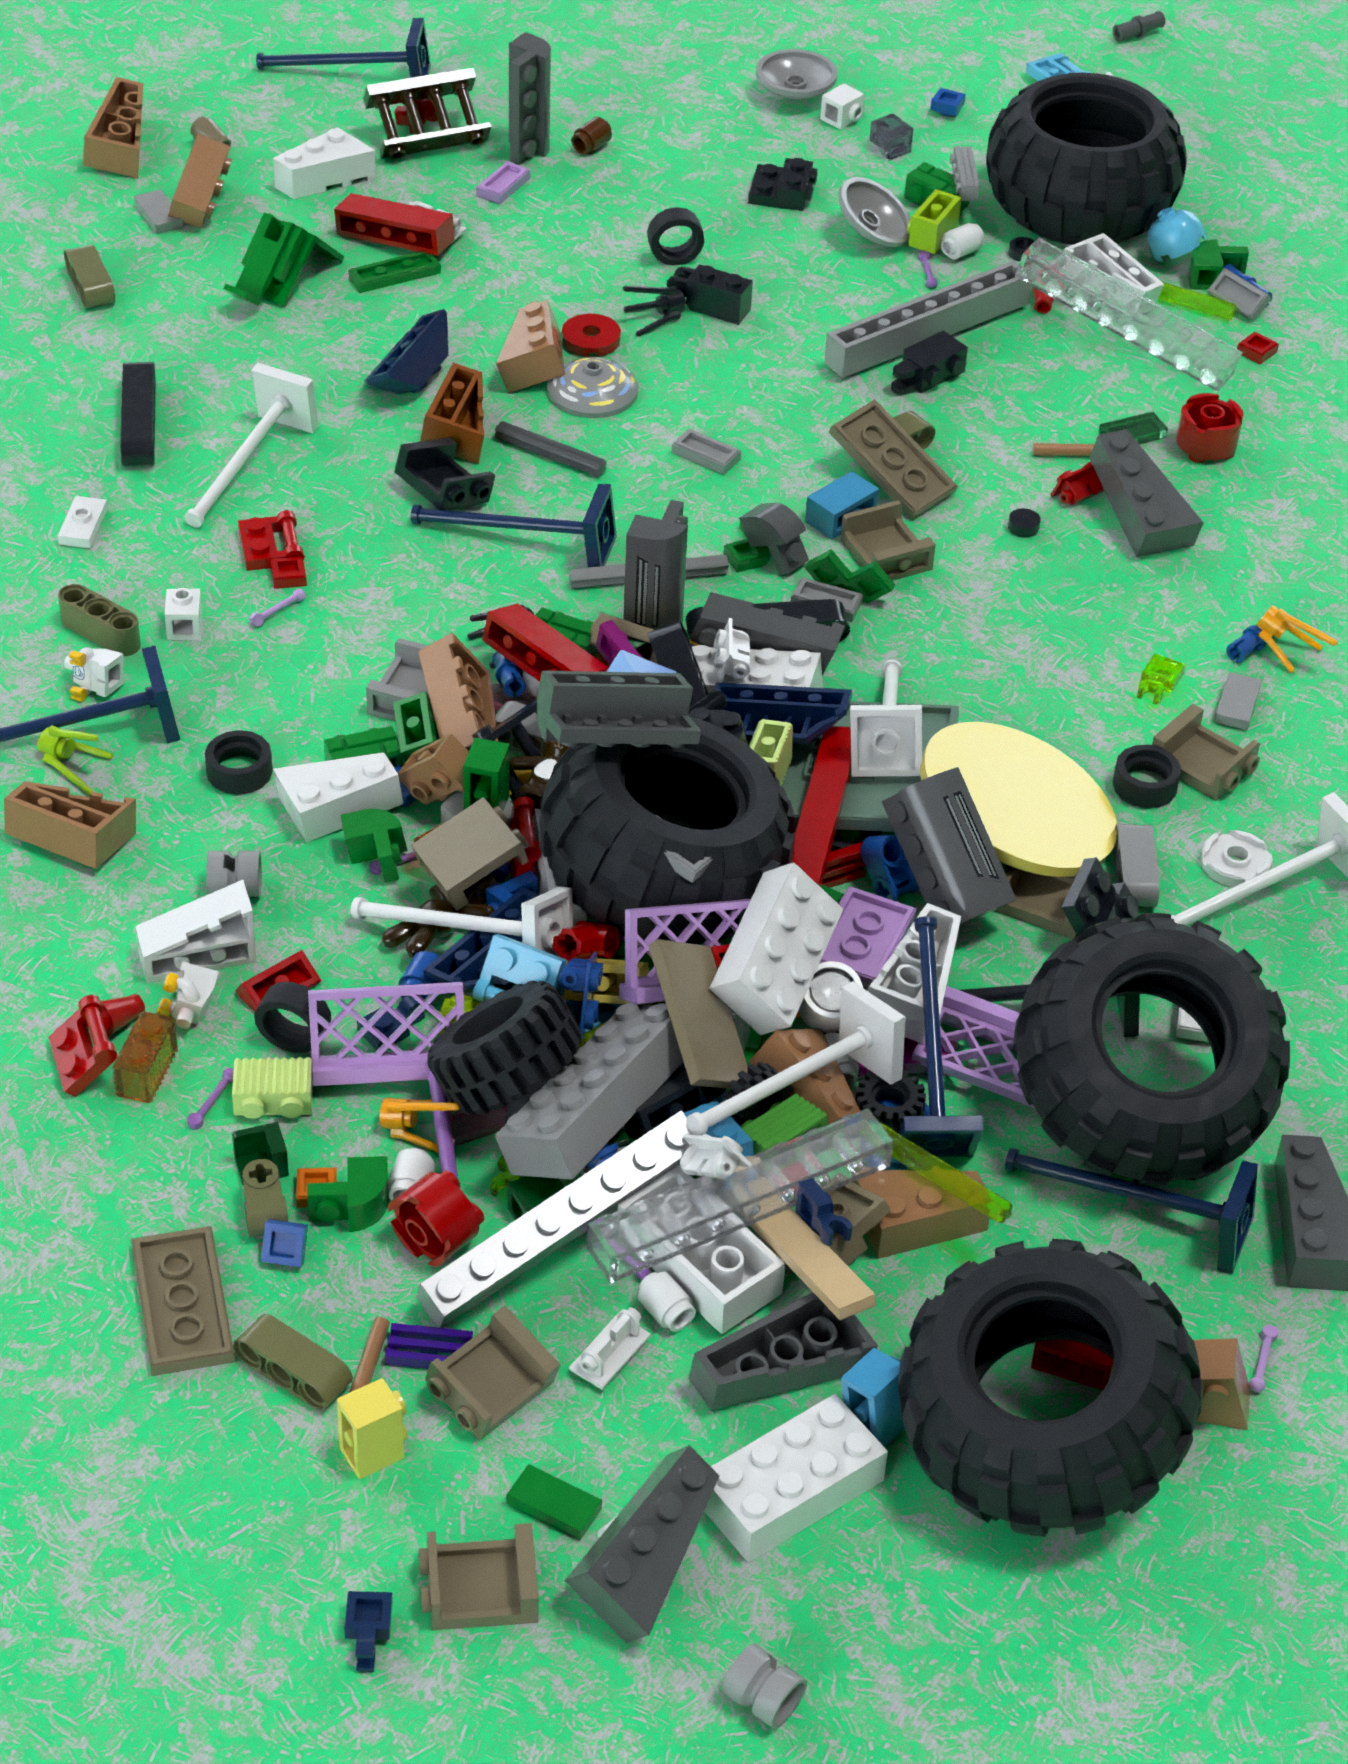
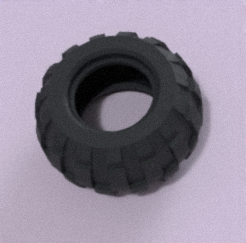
M1098 73L1055 75L1020 90L1019 94L1010 100L1007 108H1002L992 126L986 155L987 171L993 195L1004 211L1031 232L1049 240L1070 245L1102 233L1106 234L1115 243L1148 231L1153 221L1158 218L1157 214L1173 206L1182 188L1187 164L1184 136L1181 135L1180 126L1168 106L1151 92L1131 81Z
M690 717L701 730L699 744H685L682 748L669 747L665 744H650L649 747L642 748L631 744H616L613 747H603L595 743H581L580 746L569 747L555 764L540 801L539 830L543 856L547 857L549 868L553 871V877L558 882V886L572 888L573 903L578 905L586 913V916L594 922L616 926L619 929L620 935L625 936V909L751 899L764 872L793 862L795 816L785 789L780 785L774 770L761 756L739 738L718 726ZM664 852L678 853L692 864L697 863L699 860H704V857H711L713 860L704 873L691 883L674 871ZM743 909L734 920L738 926L746 909ZM711 911L702 921L701 925L712 934L723 919L715 911ZM677 914L667 927L679 937L690 922L682 914ZM649 917L637 918V934L645 940L656 925ZM730 926L719 938L718 942L734 936L735 932ZM696 929L685 943L698 945L705 943L706 939ZM663 932L657 938L671 941Z
M1143 913L1138 915L1134 921L1121 922L1120 917L1086 928L1080 936L1061 944L1047 958L1033 978L1025 993L1014 1031V1049L1017 1053L1020 1069L1017 1073L1018 1080L1028 1105L1033 1104L1042 1118L1041 1127L1060 1148L1066 1145L1084 1158L1085 1161L1082 1165L1108 1177L1115 1173L1133 1178V1183L1144 1185H1167L1170 1181L1177 1180L1195 1181L1220 1171L1223 1166L1243 1155L1257 1141L1275 1117L1281 1105L1283 1087L1289 1077L1290 1041L1284 1040L1282 1030L1286 1025V1014L1277 991L1267 990L1259 978L1262 972L1260 964L1245 949L1237 953L1220 941L1221 931L1199 921L1193 923L1191 927L1174 922V919H1171V914ZM1130 993L1148 994L1168 1000L1182 1008L1198 1023L1209 1041L1214 1057V1073L1201 1084L1178 1092L1151 1090L1128 1079L1110 1059L1102 1038V1016L1109 998Z
M1052 1239L1049 1247L1025 1249L1023 1241L995 1248L994 1258L981 1264L975 1261H968L948 1275L944 1284V1292L941 1295H935L933 1300L927 1298L914 1319L909 1334L911 1344L909 1347L905 1346L898 1375V1392L905 1431L914 1449L917 1461L930 1480L941 1489H946L952 1494L957 1505L987 1523L991 1519L994 1521L1002 1519L1009 1521L1011 1529L1016 1533L1046 1537L1049 1528L1074 1526L1076 1535L1104 1528L1106 1525L1105 1517L1115 1514L1120 1510L1124 1513L1129 1511L1130 1514H1133L1154 1498L1159 1491V1482L1167 1473L1173 1475L1191 1447L1193 1442L1192 1433L1197 1418L1201 1413L1202 1403L1200 1366L1195 1343L1183 1325L1181 1313L1155 1281L1149 1285L1145 1280H1142V1274L1134 1263L1108 1250L1107 1254L1101 1252L1096 1255L1086 1252L1081 1242L1066 1239ZM1070 1340L1080 1342L1098 1349L1114 1361L1110 1379L1101 1394L1081 1411L1055 1420H1030L1008 1413L997 1406L986 1395L980 1385V1381L985 1373L1001 1357L1016 1348L1039 1341Z

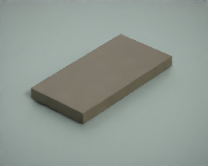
M875 399L832 425L829 430L831 436L893 501L899 500L903 505L902 510L911 520H914L954 494L958 488L956 483Z
M662 939L655 940L649 944V949L690 1084L732 1089L729 1086L732 1080L737 1082L739 1080L737 1074L742 1070L747 1073L748 1066L729 1006L709 989L718 971L711 947Z
M212 1226L131 1239L152 1376L235 1362Z

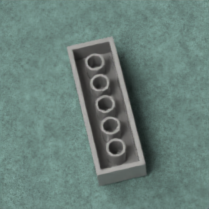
M630 1002L618 1007L616 1013L603 1026L599 1027L595 1034L579 1048L577 1054L573 1055L572 1060L566 1066H563L559 1073L550 1079L539 1091L532 1094L530 1100L507 1120V1124L495 1137L511 1175L573 1180L636 1113L635 1110L651 1097L684 1062L665 1003L639 1005Z

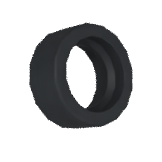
M674 207L663 210L651 220L647 230L648 242L653 255L665 265H682L690 262L702 251L705 242L699 219L686 208ZM687 226L692 230L691 237L680 246L665 247L659 242L660 236L671 227Z
M242 730L225 732L216 736L207 745L204 753L208 781L216 789L225 793L245 794L256 791L270 780L273 772L270 745L262 736L254 732ZM235 756H246L258 760L253 765L238 769L228 768L220 764L222 761Z
M1135 745L1125 749L1117 757L1112 781L1115 792L1124 801L1134 806L1144 808L1160 807L1168 804L1176 796L1181 767L1174 755L1161 747ZM1134 770L1152 771L1161 775L1165 780L1149 783L1132 777L1129 772Z
M278 982L268 988L254 1013L255 1024L260 1034L280 1049L293 1053H307L311 1051L308 990L311 989L293 982ZM324 1000L317 1001V1013L330 1023L331 1011ZM278 1009L287 1010L298 1015L308 1026L293 1023L286 1019ZM318 1023L319 1035L324 1030V1027Z

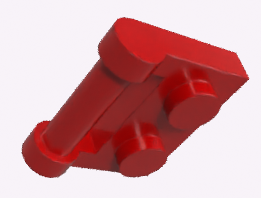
M284 510L273 517H255L238 520V530L247 571L271 568L270 559L303 556L304 561L303 548L298 544L295 527L297 520L294 512ZM283 532L286 545L285 550L277 551L273 533Z
M529 797L516 799L512 807L509 829L512 831L517 828L526 840L528 847L524 851L529 862L522 865L516 857L512 858L509 862L511 865V878L530 870L536 876V861L541 857L540 844L535 839L532 817L535 814L534 801Z
M87 995L81 998L78 1002L79 1009L48 1037L63 1090L74 1097L82 1092L117 1059L115 1046L112 1042H109L101 1017L103 1012L102 1003L96 995Z

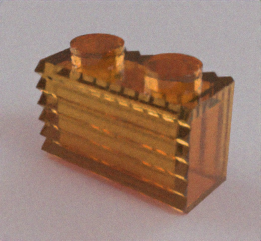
M145 1011L139 1014L112 1067L114 1069L113 1074L115 1075L116 1095L144 1103L153 1102V1097L156 1096V1091L159 1090L158 1086L162 1085L161 1080H164V1075L167 1074V1069L170 1068L169 1064L173 1063L172 1058H175V1053L178 1052L173 1017Z

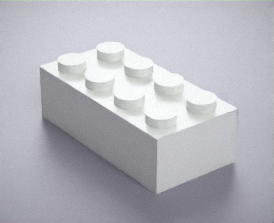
M706 645L692 646L707 690L711 693L716 682H718V668L714 667V659L718 649ZM771 648L761 650L750 649L748 655L750 656V673L743 679H737L725 674L721 682L823 688L821 653L806 650L776 651Z
M794 862L764 872L709 989L760 1035L791 1027L843 912V908Z
M679 1165L618 1204L617 1235L656 1273H669L692 1298L693 1307L721 1335L783 1293L786 1263L695 1179L684 1173Z
M835 1393L712 1465L711 1467L720 1476L704 1512L749 1563L883 1482L888 1451Z

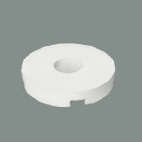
M1229 830V834L1220 835L1221 832L1215 833L1205 841L1200 857L1202 869L1210 878L1229 887H1235L1270 870L1273 861L1272 854L1267 851L1268 846L1263 840L1253 834L1239 830ZM1230 856H1237L1242 858L1243 860H1233L1230 858Z

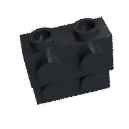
M786 158L783 167H777L773 164H757L748 195V204L804 211L806 201L812 200L818 169L813 168V161H805L802 158Z
M1097 857L1083 860L1061 907L1077 936H1080L1086 928L1120 917L1121 922L1134 921L1140 909L1136 898L1132 896L1125 882L1111 883L1108 873L1104 871Z

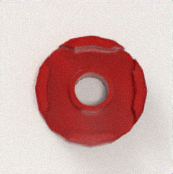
M592 313L580 314L569 318L563 324L561 331L562 343L569 351L586 357L589 356V353H597V356H604L613 352L620 345L621 329L618 323L610 317Z

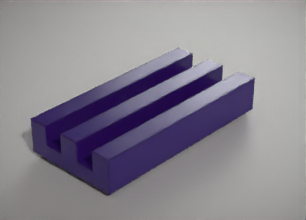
M391 1323L388 1349H386L385 1365L428 1369L430 1363L436 1358L443 1361L448 1357L447 1355H438V1353H454L473 1338V1331ZM397 1349L416 1350V1351H421V1353H418V1352H408V1351H398Z

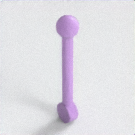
M296 589L292 596L266 611L252 613L249 618L251 625L261 626L264 619L295 601H303L305 599V592L302 589Z
M1265 1325L1261 1332V1337L1264 1341L1255 1377H1252L1249 1381V1387L1253 1392L1259 1393L1265 1388L1263 1376L1271 1343L1276 1341L1279 1334L1278 1329L1273 1325Z

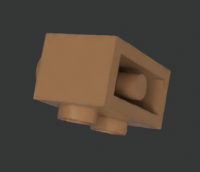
M450 733L413 752L398 772L399 781L409 789L415 799L421 801L424 805L437 799L443 801L453 791H463V765L469 751Z

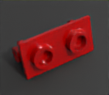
M1090 461L1077 471L1068 470L1061 474L1056 480L1057 484L1051 496L1054 497L1060 494L1061 501L1064 504L1073 505L1089 498L1092 494L1090 490L1094 495L1105 490Z

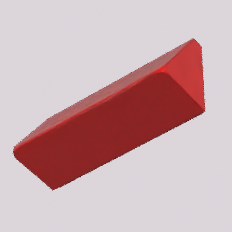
M300 950L241 983L235 991L255 1012L268 988L278 982H293L311 988L322 980L303 950Z

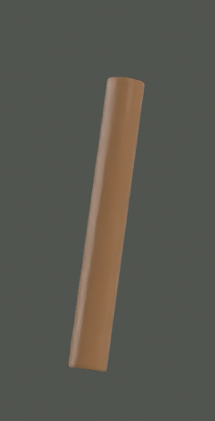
M1033 443L1032 453L1033 456H1090L1094 444Z
M376 1317L374 1319L350 1392L371 1382L390 1325L386 1318Z

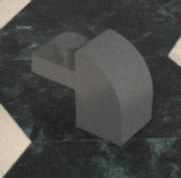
M764 503L756 506L739 518L751 547L768 546L779 575H787L809 560L800 538V534L806 531V528L796 513L787 506L780 503Z

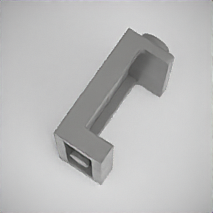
M400 638L396 641L395 658L380 682L371 680L366 687L367 714L396 721L393 702L424 691L429 697L418 653L419 650L428 645Z

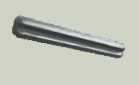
M501 421L495 428V437L504 442L597 477H601L606 471V460L504 421Z

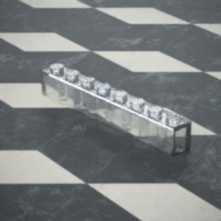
M1039 237L1022 254L1015 277L1216 392L1234 374L1243 352Z
M868 1108L855 1114L845 1115L840 1120L824 1127L811 1129L802 1136L787 1142L777 1143L770 1149L753 1156H746L745 1158L752 1165L750 1167L737 1166L726 1179L702 1175L685 1184L672 1186L667 1191L646 1200H638L631 1206L617 1212L598 1217L588 1223L587 1250L611 1284L796 1206L800 1181L814 1178L822 1190L828 1193L890 1167L893 1139Z

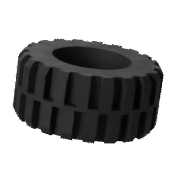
M529 981L525 985L518 984L507 991L503 990L495 994L491 999L484 1000L471 1011L461 1015L460 1019L455 1023H451L444 1029L445 1032L434 1040V1045L430 1046L427 1064L450 1102L459 1105L460 1109L457 1111L472 1116L476 1113L482 1115L493 1109H501L512 1101H518L525 1094L532 1090L535 1091L546 1080L552 1079L557 1075L559 1070L572 1060V1055L577 1054L581 1044V1030L554 986L544 981Z

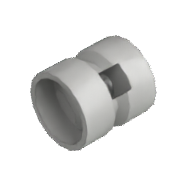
M208 851V894L244 880L248 897L261 896L262 862L260 851H239L236 856H233L230 851Z
M754 1643L745 1648L731 1665L724 1678L722 1692L739 1705H752V1714L772 1729H778L789 1719L799 1705L807 1688V1681L786 1665L776 1668L777 1660Z

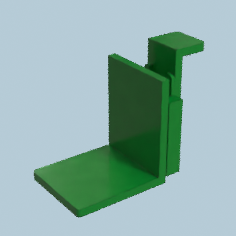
M264 212L241 262L244 268L236 286L233 287L225 284L223 289L233 296L256 306H259L261 299L264 298L286 307L311 250L341 262L344 256L317 236L308 233L304 228L292 222L281 221L272 214Z

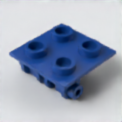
M594 952L589 960L580 958L569 960L559 974V982L563 988L584 992L580 1021L581 1039H583L588 1029L593 1030L594 1023L597 1022L599 1001L593 1000V992H597L598 986H601L603 963L597 962L598 952Z

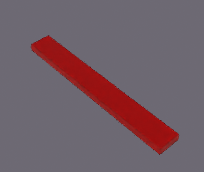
M832 726L823 734L795 832L793 862L820 887L852 771L850 727Z

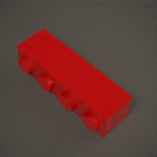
M350 193L334 208L337 235L418 252L421 251L437 256L455 240L452 213Z
M518 603L488 611L482 641L539 682L542 671L606 672L609 668Z

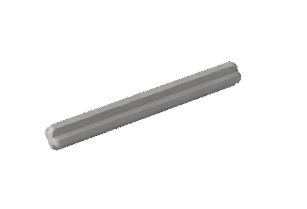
M724 554L686 558L685 578L726 574L729 570L728 558ZM625 564L571 569L569 573L570 585L572 588L625 584Z

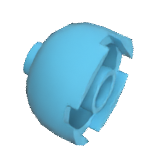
M1173 207L1166 208L1157 214L1158 218L1151 224L1147 236L1150 252L1153 259L1158 262L1163 261L1161 256L1168 254L1170 259L1187 254L1201 245L1199 242L1201 237L1204 240L1207 238L1201 221L1194 213L1183 209L1174 211Z

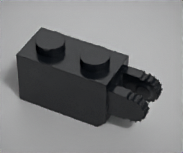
M699 264L696 269L685 268V266L678 267L673 277L671 276L666 281V287L675 286L676 289L682 291L684 297H686V305L691 311L739 325L751 310L753 280L743 278L738 274H730L714 269L711 266Z
M943 330L905 348L903 361L898 365L896 364L893 368V376L897 377V380L892 381L891 391L903 395L916 389L918 392L923 393L964 373L968 347Z
M678 1067L658 1090L635 1110L636 1113L625 1123L624 1127L627 1135L634 1139H639L679 1111L684 1113L702 1104H709L708 1102L723 1094L726 1088L691 1085L686 1069Z

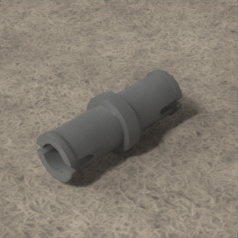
M1161 11L1143 17L1140 15L1135 16L1131 21L1114 25L1112 29L1113 37L1117 42L1133 36L1142 37L1148 31L1164 27L1165 17Z

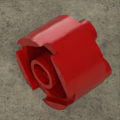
M1201 393L1189 397L1181 409L1176 435L1178 446L1185 453L1189 454L1188 458L1195 463H1203L1206 460L1233 458L1238 446L1244 415L1242 408L1230 398L1228 403L1219 400L1218 394Z
M447 1170L441 1174L436 1172L426 1173L388 1205V1212L394 1209L396 1218L391 1221V1225L399 1240L415 1257L419 1258L425 1254L432 1259L427 1263L431 1266L442 1265L478 1235L479 1225L484 1222V1215L481 1209L469 1201L460 1189V1182L457 1177Z

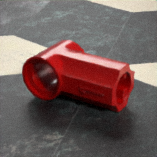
M580 920L575 926L563 928L558 936L553 937V950L557 952L560 958L566 959V962L574 958L589 959L594 952H598V957L611 959L619 948V929L613 925Z

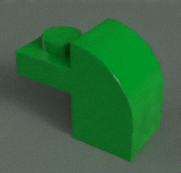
M1213 239L1200 242L1201 245L1192 251L1188 273L1190 289L1208 290L1223 268L1228 264H1232L1245 275L1249 256L1248 247L1219 246L1218 240Z
M364 809L340 815L352 864L378 858L385 883L398 880L399 876L396 865L403 863L401 853L408 851L402 826L398 818L392 813L381 809Z
M387 1156L347 1157V1182L307 1183L309 1221L330 1222L334 1220H348L349 1232L364 1230L377 1223L383 1217L388 1207Z

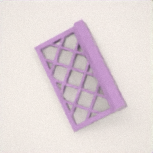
M751 899L625 909V983H619V998L635 1004L664 1002L665 999L655 966L647 976H638V961L645 953L652 958L649 944L654 942L662 932L671 941L685 943L697 929L706 939L703 944L704 946H721L718 942L719 938L729 926L736 932L738 925L734 920L743 909L748 907ZM711 911H715L723 921L710 934L701 923ZM677 914H682L690 923L677 937L667 926ZM649 917L656 925L645 940L637 934V918Z
M463 982L308 990L313 1086L429 1080L428 1050L423 1049L427 1045L429 1047L434 1045L432 1040L445 1026L448 1027L451 1024L450 1021L455 1015L458 1020L464 1014ZM455 993L456 1006L446 1016H443L430 1004L439 994ZM420 995H429V996H428L426 999H424V998H422ZM400 996H412L420 1003L407 1019L392 1007ZM381 997H390V998H389V999L387 1000V1002H386V1001H385L383 998H381ZM362 998H373L382 1006L369 1021L353 1009ZM343 999L352 1000L347 1004ZM334 1000L343 1009L328 1023L317 1013V1001ZM425 1009L440 1021L427 1036L412 1024ZM386 1011L402 1023L389 1038L373 1026ZM348 1013L363 1025L351 1040H348L334 1028ZM318 1023L324 1027V1030L319 1035ZM407 1028L422 1040L413 1051H402L393 1043ZM368 1030L383 1042L375 1053H364L355 1045ZM329 1033L345 1045L336 1055H319V1043ZM388 1048H390V1049H391L392 1051H394V1052H385V1051H386ZM349 1050H351V1051L354 1052L355 1054H346V1053H347Z
M947 986L939 1016L940 1024L944 1023L960 1030L944 1033L940 1026L941 1045L945 1052H948L947 1055L942 1056L943 1073L1035 1108L1033 1104L1028 1105L1017 1076L1020 1070L1018 1060H1015L1010 1050H1015L1014 1031L1019 1013ZM975 1037L984 1038L994 1042V1044L980 1047ZM966 1039L971 1049L955 1052L950 1041L956 1042ZM919 1042L912 1053V1060L921 1062V1065L927 1067L926 1052H924L926 1044ZM1001 1053L1006 1063L991 1066L986 1056ZM977 1058L982 1068L971 1070L964 1067L961 1062ZM1012 1072L1018 1082L1007 1084L1000 1081L997 1075Z

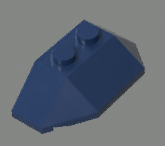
M445 309L421 316L412 329L400 339L364 380L366 385L396 394L408 391L416 393L425 388L429 377L442 368L441 363L449 355L448 322Z
M716 682L713 691L716 689L720 690L727 698V706L722 710L740 714L746 738L749 741L752 740L759 721L766 719L791 723L793 725L792 743L808 744L814 742L847 715L852 699V690L719 682Z
M522 887L487 917L522 921L521 904L540 894ZM470 930L423 969L424 975L440 983L463 982V990L473 993L474 987L480 979L493 935L498 933ZM501 934L522 943V936ZM496 976L494 987L506 991L515 983Z

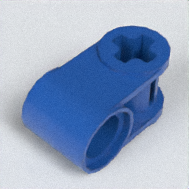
M873 835L863 841L860 850L861 858L872 881L875 895L897 901V898L907 892L914 893L919 890V886L896 835Z

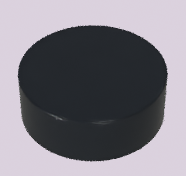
M1017 237L1010 241L1008 254L1016 261L1029 262L1037 257L1038 244L1031 238Z
M1026 508L1016 509L1009 515L1008 529L1017 536L1031 537L1038 533L1041 518L1033 510Z

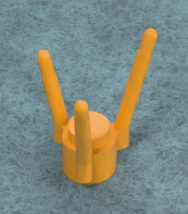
M1274 605L1268 609L1256 624L1262 630L1258 636L1269 645L1290 673H1293L1295 669L1273 640V635L1279 639L1287 630L1318 651L1322 650V645L1301 630L1332 646L1338 644L1336 639L1298 620Z
M386 1097L380 1108V1125L382 1128L391 1129V1138L404 1139L439 1153L437 1144L407 1132L408 1127H415L418 1111H457L460 1107L457 1103H451L449 1099H447V1102H432L431 1099L411 1100Z

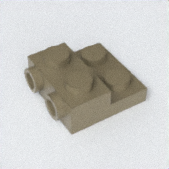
M838 1175L822 1190L827 1192L833 1201V1214L847 1218L853 1227L850 1241H846L841 1234L834 1233L832 1245L829 1247L847 1266H850L858 1256L868 1249L862 1236L867 1231L873 1229L891 1210L886 1200Z

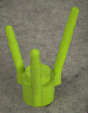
M53 725L47 727L38 739V750L44 753L42 761L54 766L72 783L90 796L91 792L94 791L59 760L69 758L74 750L106 759H112L113 754L73 740L98 741L99 736L96 734L60 729Z

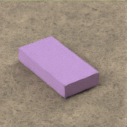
M507 161L476 187V196L501 204L530 179V170Z

